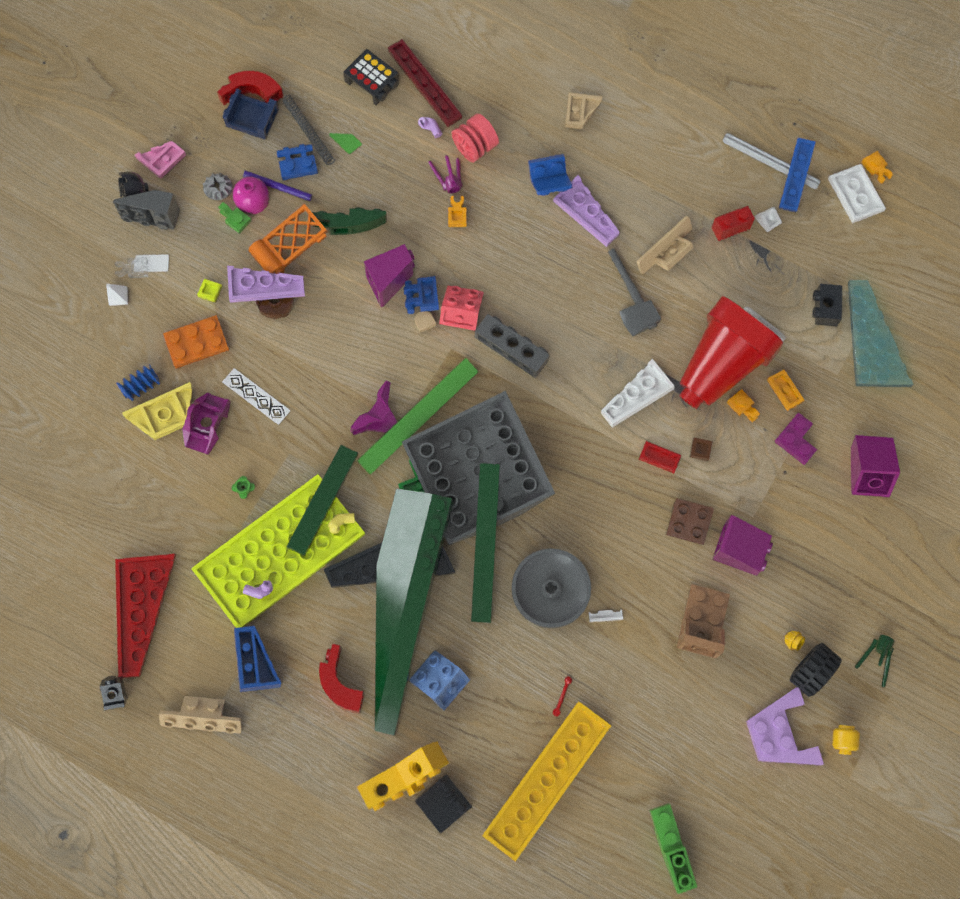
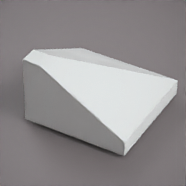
M775 207L755 216L766 232L782 223Z
M106 284L109 306L128 304L127 286Z

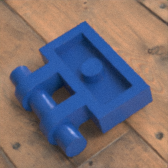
M300 144L299 147L294 148L284 147L283 150L276 151L278 158L285 157L286 159L279 161L282 180L318 174L314 155L307 156L306 152L313 151L312 144ZM301 154L299 158L291 159L290 157L291 155Z
M436 276L417 278L418 284L413 285L412 281H405V307L408 314H414L416 306H420L421 312L439 310ZM419 293V297L414 298L413 295Z

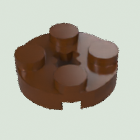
M293 297L279 298L278 300L280 301L276 304L270 302L273 299L256 300L260 313L270 319L287 317L294 305Z

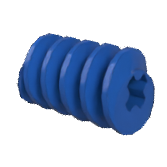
M150 364V369L145 366L142 367L143 373L136 370L137 377L130 374V381L123 378L124 385H121L119 382L116 383L126 399L129 398L131 401H134L133 394L140 397V390L145 393L147 392L146 386L153 389V382L158 385L161 384L160 379Z

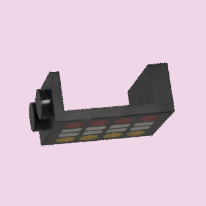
M367 48L343 71L344 82L348 85L355 82L371 94L374 105L384 101L388 93L396 89L399 84V73Z

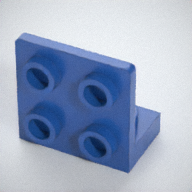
M564 154L528 161L530 181L537 195H548L556 191L565 192L573 188L566 173Z

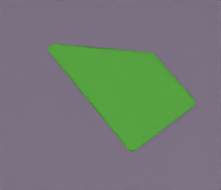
M329 133L348 154H351L362 145L353 134Z

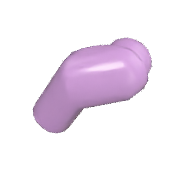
M428 117L419 118L418 125L421 128L430 130L435 138L442 136L436 120Z
M269 580L263 581L257 588L246 584L243 594L261 599L272 592L273 586Z

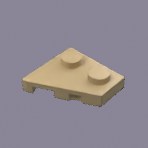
M569 93L565 127L583 129L601 104L602 96Z

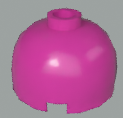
M245 177L235 184L233 201L236 207L243 213L257 214L268 206L270 196L263 181L255 177Z

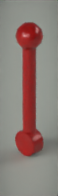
M569 676L564 680L565 685L556 709L552 712L555 717L560 715L563 699L569 684L572 683V678Z

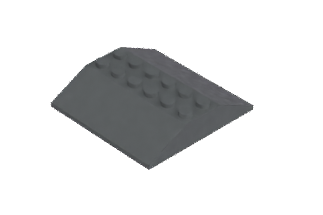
M506 391L402 441L424 492L452 498L453 500L445 534L449 545L476 536L480 463L500 464L497 526L524 514L555 494Z

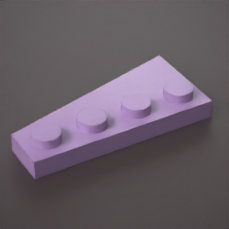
M577 175L571 181L573 188L560 192L554 197L553 202L607 247L619 236L620 232L608 215L602 211L600 204L594 200L589 189L581 182L582 179Z
M227 265L230 303L305 296L303 276L284 273L274 274L263 270L261 272L253 271L249 268L239 269Z

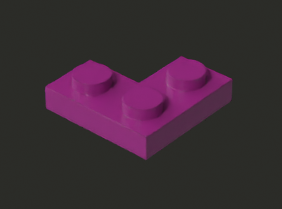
M799 412L774 441L803 465L817 451L814 446L802 438L813 423Z

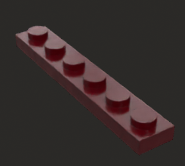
M403 39L388 47L390 55L444 124L450 127L460 121L462 114Z

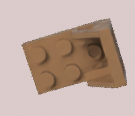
M694 584L690 585L677 642L678 649L715 659L724 652L725 629L722 628L730 594Z

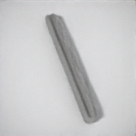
M730 133L725 134L723 138L724 143L788 175L790 164ZM807 173L805 185L817 189L821 180Z

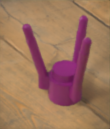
M448 155L445 156L449 172L445 182L433 163L428 161V164L440 181L443 191L447 190L449 194H453L461 190L463 185L461 182L459 158H456V177V175H453Z

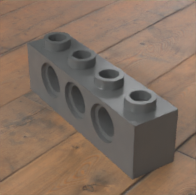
M487 314L475 330V338L534 378L539 375L549 360V354L543 347H537L528 337L519 335L513 327L505 326L496 316L492 317ZM499 332L502 336L495 337L493 333ZM514 342L517 346L510 347L508 344ZM528 352L531 353L533 356L528 358L525 357L523 354Z

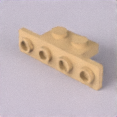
M685 216L637 260L641 274H645L654 264L669 271L693 249L692 242L684 239L692 230L689 217Z
M184 696L180 712L164 710L159 712L160 725L168 728L198 729L229 734H240L242 731L241 718L223 716L225 700Z

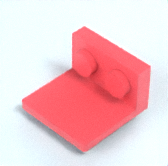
M447 286L441 306L439 324L475 331L484 292L476 289L460 288L459 286Z

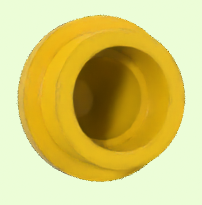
M791 631L785 635V644L790 650L799 651L804 645L805 637L802 636L801 632Z

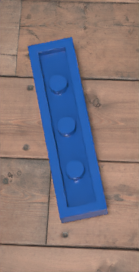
M802 138L797 139L779 209L797 212L815 141Z

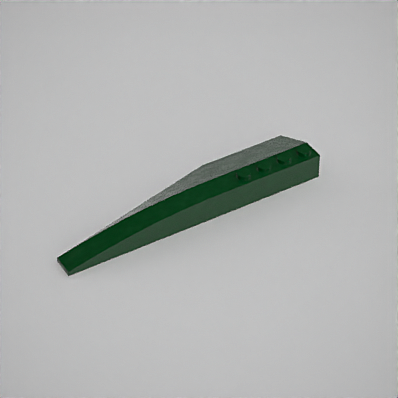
M396 489L376 568L375 731L395 736L453 506L452 498L403 489Z

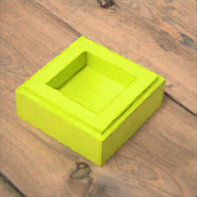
M204 279L197 295L199 298L216 303L222 289V284Z

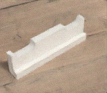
M604 610L598 611L597 614L589 612V622L623 620L622 610L620 612Z

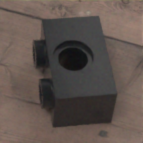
M820 283L813 292L815 307L812 311V317L815 318V325L837 327L842 320V285ZM823 303L829 304L830 307H826Z

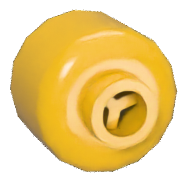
M839 725L838 728L833 730L832 746L839 750V754L852 755V751L859 749L860 732L855 730V726Z

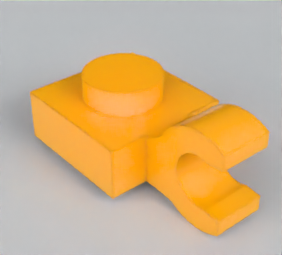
M742 389L728 399L727 404L739 416L744 413L752 423L758 419L760 413L752 407L755 402Z

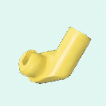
M355 513L336 515L328 524V527H330L329 531L336 534L339 533L340 526L343 523H355Z

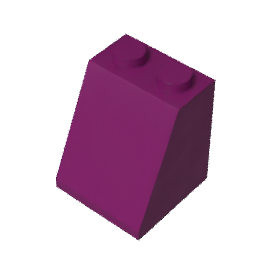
M405 244L364 261L366 278L380 307L385 306L405 285V281L413 276V268H415L413 260L415 258L411 249L407 250Z
M855 435L851 445L852 495L890 497L900 474L894 438Z
M731 515L723 525L712 560L757 576L761 571L764 572L767 561L765 557L772 549L773 543L770 542L772 536Z

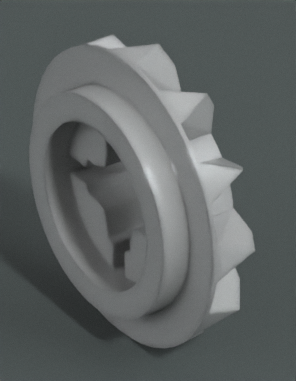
M212 173V176L206 177V181L203 183V190L208 198L222 200L231 193L232 182L227 175ZM216 181L220 185V191L214 187Z

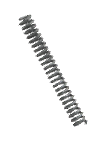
M291 95L285 96L282 100L294 119H296V122L305 135H307L316 151H318V154L324 159L325 164H333L335 159L331 156L330 151H327L328 148L322 143V140L318 137L319 135H316L317 132L311 127L309 121L305 119L306 116L300 111L298 105L294 103L295 101Z

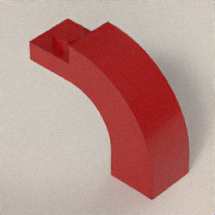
M258 71L234 73L228 76L229 84L222 86L217 91L219 100L223 105L229 103L230 97L235 93L236 89H240L241 94H256L266 103L270 99L279 101L283 98L280 85L269 75Z
M332 644L331 649L328 648L325 660L328 663L320 662L319 678L322 688L335 705L346 711L360 714L364 692L349 689L339 682L337 667L342 648L340 645Z

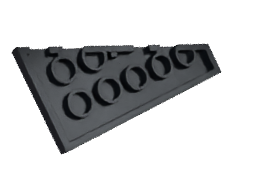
M382 543L324 568L323 570L331 588L376 583L377 561ZM442 546L435 576L456 574Z

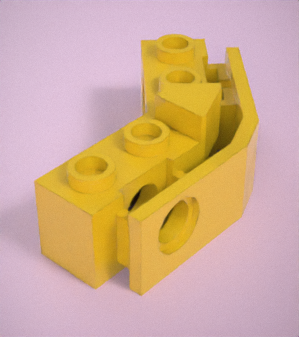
M438 741L421 747L393 767L357 786L367 808L377 811L386 806L385 802L392 799L395 801L404 795L403 792L406 790L410 797L425 788L423 784L428 781L427 778H432L441 773L440 769L448 765L449 762ZM381 785L388 786V793L384 796H380L377 793V789Z

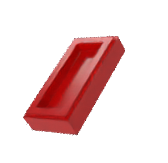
M646 441L638 460L674 474L681 455Z

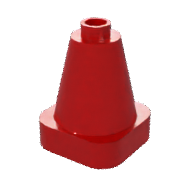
M724 296L718 300L707 314V322L709 324L679 382L684 388L679 397L696 410L702 403L707 406L712 405L760 365L767 367L783 346V341L772 330Z

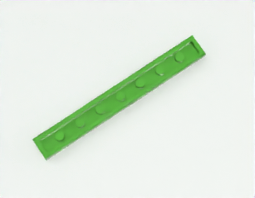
M464 358L356 461L368 474H372L402 445V441L410 438L478 373L477 369L467 358Z

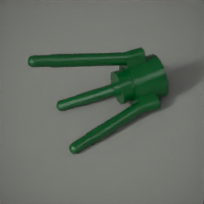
M880 635L878 640L873 639L871 646L855 665V668L858 669L874 648H876L877 653L881 654L878 666H882L887 655L882 687L886 686L891 656L894 650V639L886 635Z

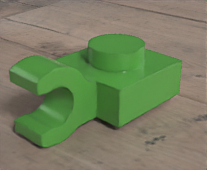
M224 202L218 207L220 209L219 212L227 217L225 223L239 234L251 222V218L238 208L232 211Z

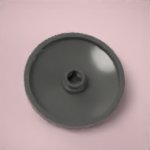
M542 549L530 554L519 564L512 580V597L516 608L530 623L543 628H561L571 624L583 614L591 596V581L585 566L574 555L559 549Z

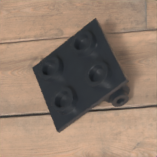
M447 774L415 800L416 804L440 834L472 808L471 804Z

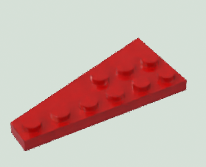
M176 554L115 559L118 677L133 678L141 676Z

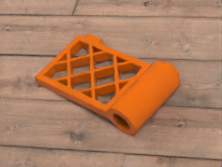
M303 204L263 239L255 241L248 251L264 271L274 274L285 273L286 266L316 241L320 243L325 239L328 231L309 208ZM304 211L308 213V222L299 221V215ZM289 224L294 225V233H285V227ZM298 225H307L306 234H297ZM311 225L319 226L321 231L316 235L310 234ZM274 236H280L279 245H272L269 240ZM284 237H293L292 246H283ZM297 237L306 238L303 246H296ZM282 249H291V256L284 260L282 258Z

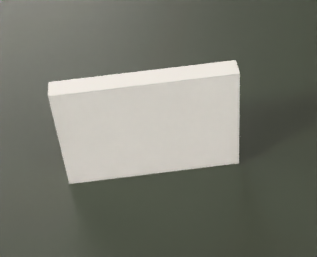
M862 164L829 176L828 180L852 224L885 211L886 208Z

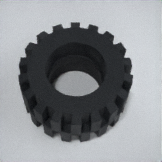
M823 642L817 644L795 668L790 676V682L808 697H811L819 692L841 665L842 658Z

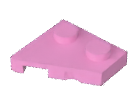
M173 141L164 143L162 146L150 148L151 151L135 154L136 159L160 179L186 156L185 151Z

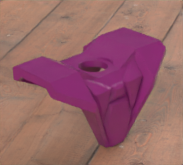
M386 380L378 390L376 403L371 410L360 415L350 429L353 435L366 431L386 433L397 423L388 405L391 384L389 381Z
M207 392L194 400L191 406L188 407L187 417L182 429L185 447L209 455L219 439L216 432L222 418H228L229 399H223ZM203 418H210L212 424L209 427H203L201 425Z

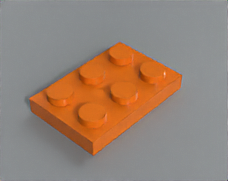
M217 315L163 333L175 369L229 351Z

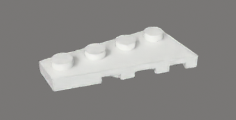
M652 359L624 387V390L617 394L601 410V414L613 428L674 390V385Z

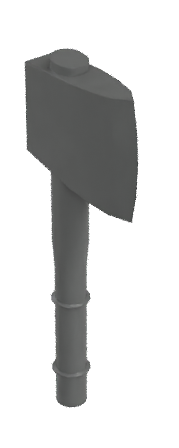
M609 250L608 253L636 304L619 311L625 327L632 336L638 335L647 329L651 330L657 327L661 317L651 300L644 302L616 250Z

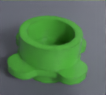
M241 476L232 485V491L237 492L241 499L247 498V494L255 489V485L250 483L245 476Z

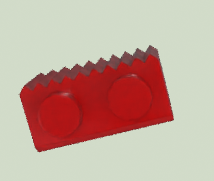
M745 206L716 217L711 227L717 240L721 241V239L730 238L734 234L737 235V233L740 234L750 230L755 218L749 206Z

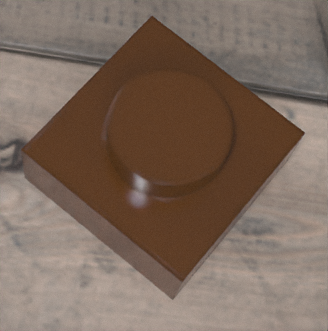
M694 437L689 457L709 461L712 441Z

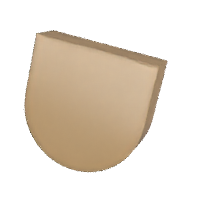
M420 311L415 315V325L419 333L436 326V322L430 312Z

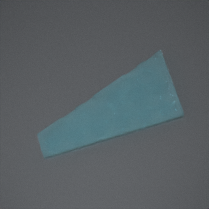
M849 280L848 294L855 385L863 387H912L914 385L912 379L908 377L907 368L901 361L897 345L889 327L886 326L883 320V313L879 311L875 295L868 280Z

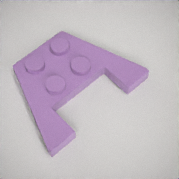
M798 687L746 721L758 761L818 766L824 764L818 746L802 751L797 750L785 710L804 705L801 691Z

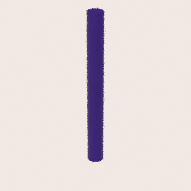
M244 171V178L255 177L271 188L307 201L312 199V194L249 171Z

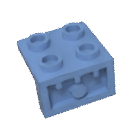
M435 650L409 681L445 711L470 679L461 668Z

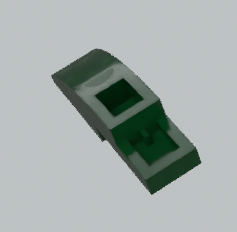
M350 208L349 215L341 212L336 214L325 211L312 212L325 228L330 229L331 235L361 233L387 223L386 211L381 209Z

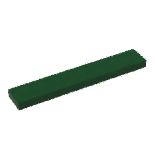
M340 445L287 545L288 549L303 556L306 555L358 456V452Z

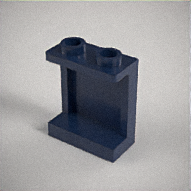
M236 89L235 93L230 97L228 108L223 112L222 117L226 127L266 140L279 111L277 101L270 99L266 103L241 94L240 89Z

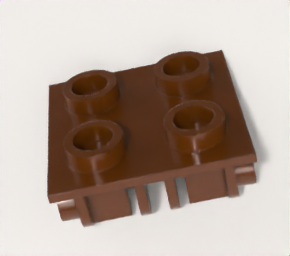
M676 498L666 535L704 545L714 508Z

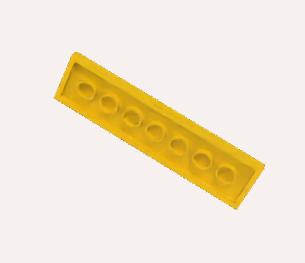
M578 701L482 837L516 862L611 725Z

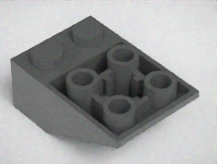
M152 190L113 200L121 219L126 222H139L144 226L153 225L163 230L175 229L180 209L173 193Z

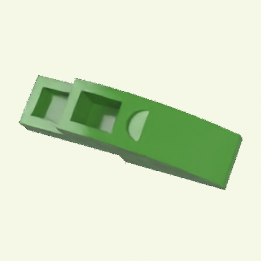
M668 803L650 809L656 838L677 894L697 888L671 805Z

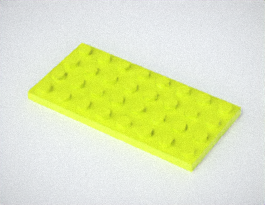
M318 474L191 568L236 628L247 626L366 535L356 521L355 523H343L340 526L339 533L333 534L329 531L330 527H328V524L336 515L349 513L336 497L306 555L303 556L287 548L292 535L322 481ZM269 580L273 586L272 592L261 599L243 594L246 584L257 588L263 581Z

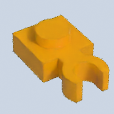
M878 151L865 157L861 162L871 176L877 174V179L881 184L886 180L883 175L887 176L888 179H891L893 176L889 169H885L888 163Z
M451 196L450 204L452 207H448V227H466V207H463L464 197L461 196L460 202H455L454 196Z

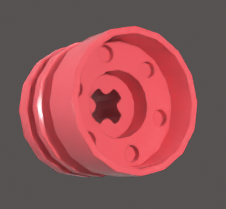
M476 113L466 121V125L461 124L459 128L452 131V138L456 147L468 161L473 163L484 155V151L489 152L499 144L496 131L481 114Z

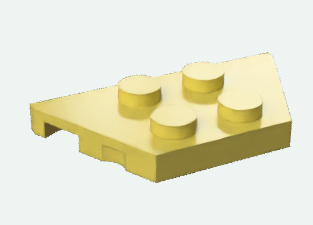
M189 382L131 408L122 414L128 421L152 439L157 440L183 428L188 407L192 403V385Z

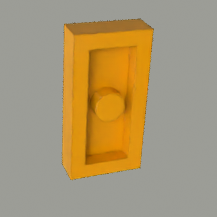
M785 370L767 379L787 411L805 401Z

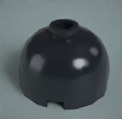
M119 172V175L122 177L118 178L120 197L149 191L148 183H144L139 174Z

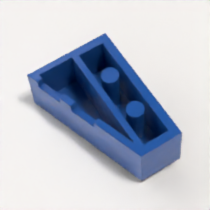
M255 626L234 628L240 692L280 688L282 683L275 672Z

